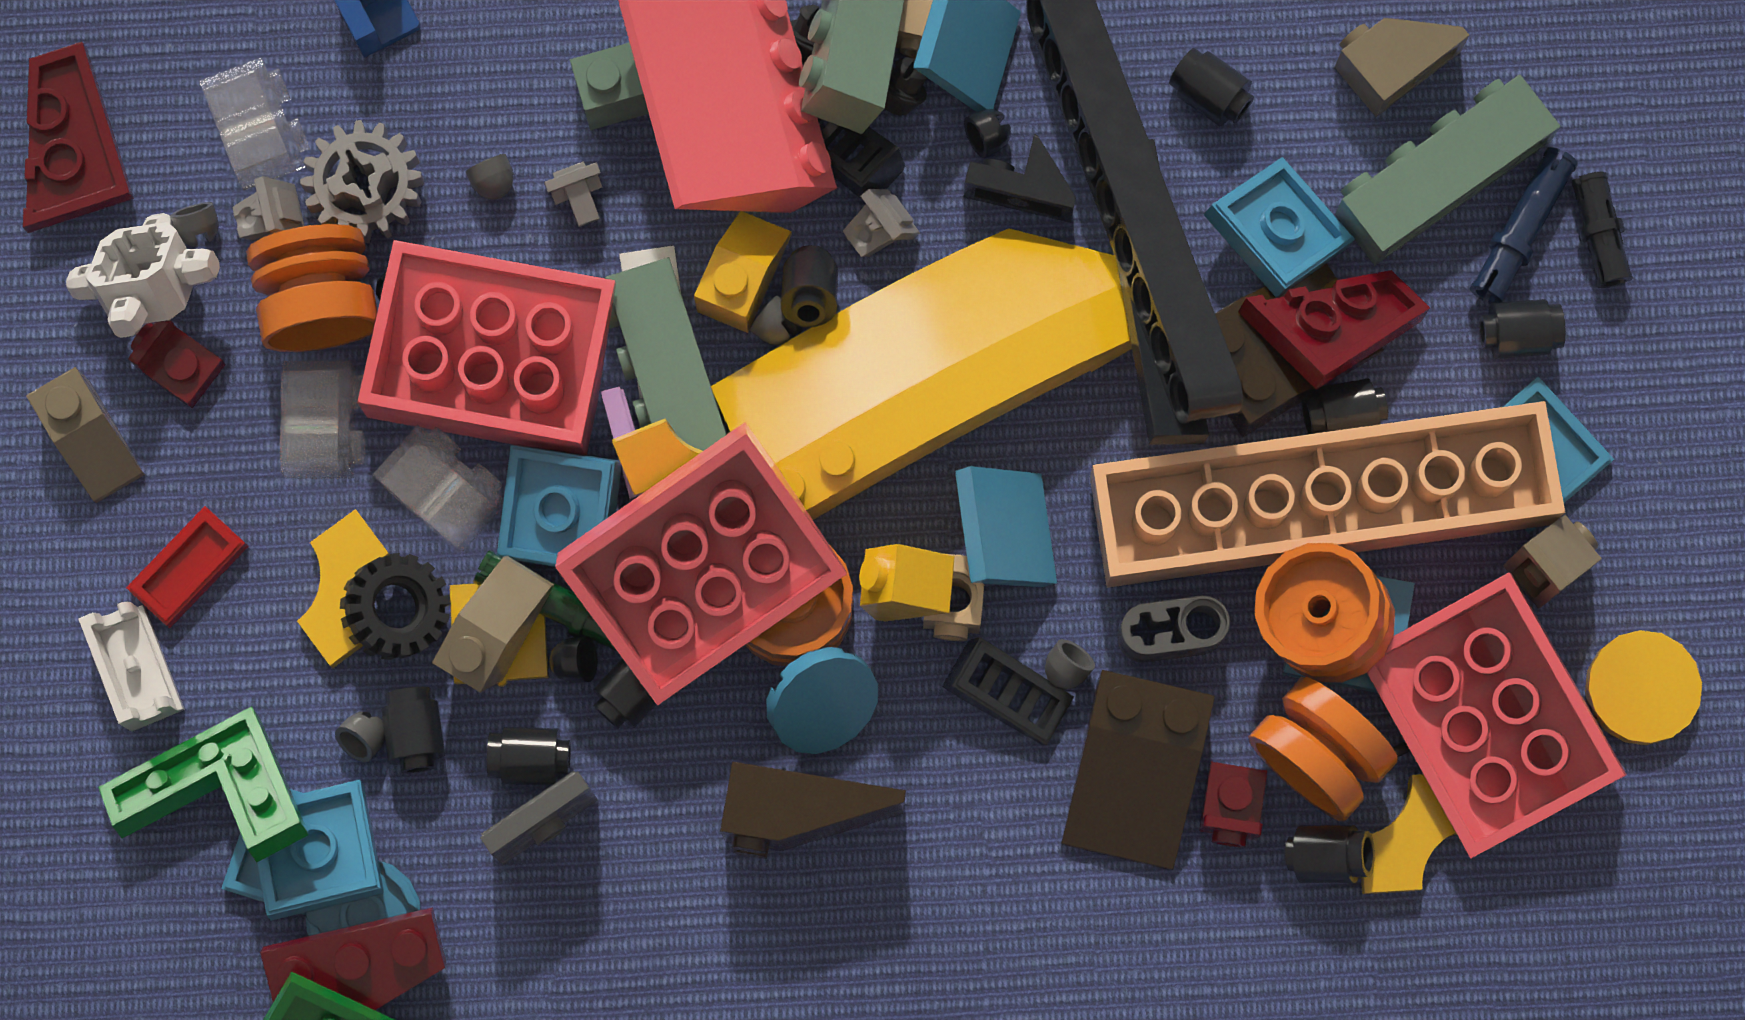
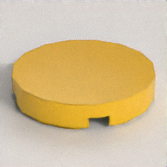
M1642 630L1619 635L1600 649L1587 670L1585 685L1588 705H1591L1594 715L1598 718L1596 720L1607 733L1623 742L1640 745H1650L1671 739L1687 727L1700 706L1702 681L1697 664L1683 645L1663 633Z

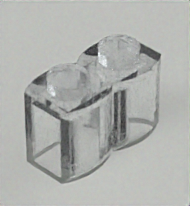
M261 57L199 81L243 191L255 187L254 180L259 177L265 176L276 179L306 167L301 152L309 150L310 146L299 119L296 118L288 121L281 103L291 98L279 68L268 72Z
M283 361L281 375L280 471L286 479L354 478L355 464H364V431H355L356 409H361L357 401L363 375H356V369L351 361Z
M417 425L372 476L395 499L459 554H462L503 508L504 500L497 493L503 484L481 464L477 463L471 470L458 460L455 455L461 448L438 427H435L429 434Z

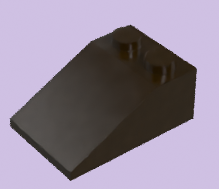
M1326 263L1291 289L1306 286L1308 291L1311 292L1332 288L1338 279ZM1266 286L1234 301L1215 313L1242 386L1243 398L1241 409L1236 414L1228 415L1242 438L1301 403L1303 396L1314 394L1315 388L1238 313L1247 297L1263 294L1266 300L1276 298ZM1285 292L1284 294H1282L1281 296H1279L1278 298L1284 297L1285 294H1286V292ZM1381 347L1368 357L1364 358L1354 366L1350 367L1340 375L1336 376L1323 386H1328L1332 384L1333 382L1345 376L1349 372L1353 371L1354 369L1363 365L1367 361L1381 354L1384 351L1383 347Z
M1102 670L1097 680L1061 845L1173 870L1199 769L1215 696Z
M732 762L720 832L724 841L731 843V848L734 849L733 853L767 859L769 849L776 851L788 850L901 815L904 812L906 790Z

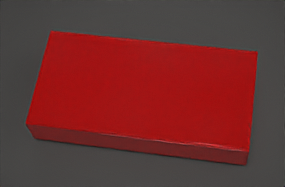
M204 506L126 588L166 626L171 628L249 546Z

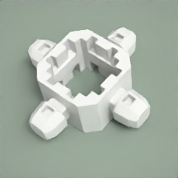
M160 213L147 217L143 226L117 229L102 239L92 264L75 267L70 271L66 280V287L75 299H98L108 316L107 320L114 334L120 338L130 337L138 334L145 323L170 320L186 308L193 286L211 282L215 279L219 272L220 264L214 251L208 249H187L177 230L173 227L171 217L165 213Z

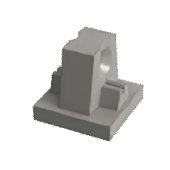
M583 161L553 173V179L544 182L547 193H551L555 205L569 201L578 227L600 220L590 192L602 188L598 177L601 172L597 162L586 166Z
M265 176L259 177L254 180L257 192L233 206L240 238L257 240L283 230L304 226L296 187L292 183Z
M868 189L863 193L861 197L866 203L865 206L843 230L846 238L861 257H870L896 240H912L920 234L913 224V218L896 195H892L888 189Z

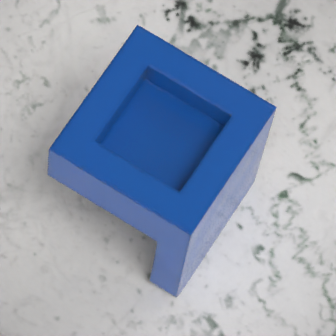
M334 0L363 58L417 32L421 27L408 0Z

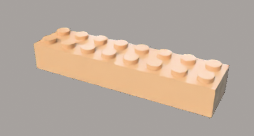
M1545 401L1096 464L1092 466L1090 475L1107 588L1271 565L1284 552L1306 543H1334L1357 553L1548 526L1556 522L1565 513Z

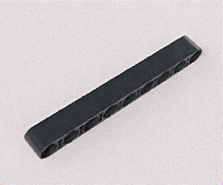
M1026 0L1027 19L1176 419L1180 423L1186 424L1238 413L1241 409L1243 398L1239 375L1096 0Z

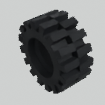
M393 553L367 563L354 573L355 576L347 581L343 589L347 591L346 596L340 599V609H345L346 615L341 618L343 628L349 626L353 635L349 639L354 645L361 643L365 646L364 653L370 656L379 654L381 659L392 660L399 657L403 659L428 648L429 644L438 640L442 635L441 627L448 624L450 614L445 613V607L451 605L450 595H443L441 588L446 586L443 577L441 576L437 579L431 572L435 567L429 562L422 565L417 562L419 558L417 556L409 554L405 557H400V553ZM385 586H400L406 589L414 599L415 615L412 621L404 628H391L382 623L376 614L375 599L379 591Z

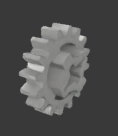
M356 120L353 133L348 135L345 134L339 125L333 127L336 140L329 144L327 141L318 138L315 143L321 152L320 157H305L303 161L306 168L314 174L313 176L300 179L303 190L313 194L305 201L311 213L321 212L318 218L320 225L337 223L361 229L364 234L365 243H370L372 230L380 229L386 238L391 237L392 232L389 223L397 220L399 223L407 226L410 220L404 208L406 205L420 207L422 202L419 195L411 190V188L424 185L422 173L411 170L420 163L415 151L403 152L407 142L400 133L388 140V131L382 123H378L372 133H367L362 120ZM370 149L379 151L381 153L376 156H372L360 152L359 150ZM340 159L335 175L328 178L332 167ZM356 165L361 173L365 174L370 184L368 188L372 194L371 198H367L363 189L360 190L355 179L357 175L354 171V166ZM397 186L394 196L385 205L389 190ZM353 207L365 211L367 214L355 215L343 210Z

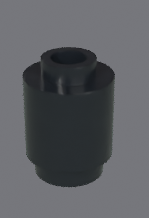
M1192 48L1179 62L1169 80V85L1178 90L1177 97L1219 127L1228 120L1236 124L1244 116L1254 100V96L1249 93L1252 81L1210 51L1203 54L1197 49Z
M815 245L799 247L792 252L783 266L781 311L790 322L802 327H816L829 322L837 310L838 266L831 254L822 247Z
M1546 299L1491 303L1488 315L1480 316L1479 332L1483 349L1491 348L1495 359L1549 355L1552 349L1563 348L1565 344L1566 328L1561 304H1548Z
M1369 378L1319 387L1315 389L1314 394L1302 397V412L1308 435L1380 425V421L1388 420V405L1382 387L1374 388Z
M623 658L593 689L600 698L593 706L617 729L624 722L635 728L657 705Z
M408 687L387 692L385 694L386 706L381 708L388 763L400 765L401 773L405 774L435 769L434 760L444 757L445 749L439 704L437 700L432 699L431 688Z
M504 727L502 733H489L487 743L488 778H501L502 784L554 785L559 781V774L570 773L571 742L570 740H561L559 728Z
M1299 825L1294 837H1288L1286 841L1285 861L1287 869L1295 872L1296 878L1300 883H1356L1359 877H1370L1373 872L1375 861L1373 837L1369 831H1359L1355 825Z

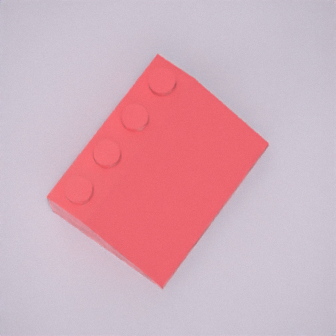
M618 0L675 209L792 213L837 189L831 168V159L825 147L818 118L801 111L805 89L799 86L800 74L803 69L802 55L796 43L787 11L786 0Z
M394 240L357 402L367 418L512 445H523L587 456L598 404L616 282L610 279Z
M746 422L558 552L555 566L657 706L847 574V571L805 507Z
M1510 572L1393 636L1384 657L1367 672L1470 858L1479 855L1627 775L1516 579Z

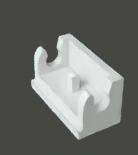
M122 602L117 604L118 611L105 616H101L99 613H91L78 619L118 724L130 731H135L185 709L145 606L137 607L131 602Z

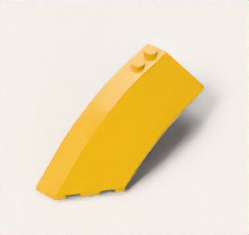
M1008 228L940 259L835 314L829 322L811 327L711 386V389L730 432L746 422L777 465L812 520L942 446L1089 371H1095L1131 350L1132 346L1115 255Z

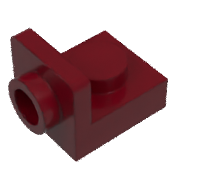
M171 320L144 325L132 341L131 350L133 352L128 358L142 374L190 408L195 406L226 365L221 358L178 329Z
M1212 761L1209 763L1199 831L1212 833V843L1245 848L1247 839L1257 840L1261 836L1263 824L1260 821L1267 770Z

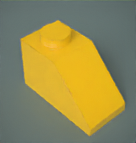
M740 211L716 245L694 294L697 312L748 333L790 240L792 231Z
M901 544L865 549V558L859 574V581L862 587L860 606L875 620L884 622L949 613L955 556Z

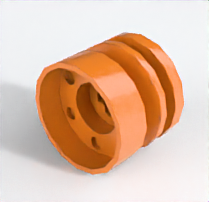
M340 224L302 226L265 236L249 246L246 251L248 265L252 271H255L251 277L252 287L258 293L269 295V297L261 300L256 307L261 341L265 348L280 352L322 350L355 342L373 334L378 312L374 290L371 285L356 282L365 277L370 270L369 261L366 256L362 255L366 249V244L361 229Z

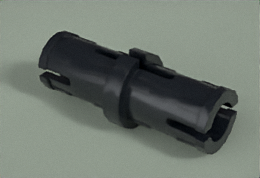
M1603 171L1592 172L1573 179L1571 184L1578 202L1583 225L1579 229L1581 241L1587 242L1593 262L1597 287L1610 288L1631 281L1633 276L1626 258L1621 235L1625 231L1623 219L1617 218L1610 194L1607 173Z

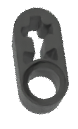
M1209 596L1139 604L1131 608L1124 616L1118 630V644L1125 656L1140 663L1205 655L1211 653L1220 645L1228 632L1230 619L1225 606L1217 599ZM1193 613L1209 615L1215 622L1216 634L1209 639L1194 637L1188 631L1186 625L1187 617ZM1169 616H1175L1173 627L1174 637L1177 642L1175 644L1171 643L1172 631L1156 634L1150 646L1144 645L1141 637H1132L1131 633L1135 632L1139 621H1146L1149 630H1161L1167 628L1171 620Z

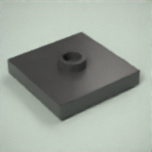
M573 771L481 833L480 839L490 854L504 865L536 843L537 846H541L558 836L566 829L565 823L597 802L598 799L580 773Z

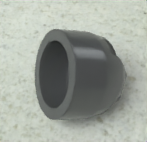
M506 154L491 157L465 171L474 191L487 199L502 198L510 191L513 184L514 173Z
M212 202L191 205L170 215L173 227L186 245L198 247L195 235L204 233L208 243L212 242L217 235L219 222Z
M775 296L758 315L750 331L762 341L774 346L782 345L789 341V334H796L799 326L790 322L781 311V298Z
M1065 639L1057 641L1048 653L1045 664L1047 679L1055 687L1063 690L1074 689L1082 684L1095 668L1092 657L1082 647Z
M357 712L348 717L336 729L335 738L339 746L349 756L361 762H369L385 742L383 721L378 716L372 717L369 712Z

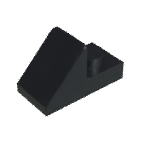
M1034 134L1024 174L1014 172L1015 167L1013 165L996 159H984L982 164L970 161L964 184V198L1071 223L1076 196L1037 134Z

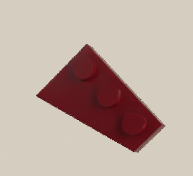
M79 42L29 58L27 100L29 146L28 159H25L27 199L26 208H23L24 230L27 233H31L134 199L86 46L83 42Z
M1392 270L1336 280L1333 287L1309 292L1306 286L1289 289L1285 296L1266 300L1263 294L1247 297L1238 313L1315 389H1318L1422 322L1430 307Z
M433 907L263 946L260 952L273 1002L288 976L293 972L373 1010L400 996L443 970L446 966V958Z

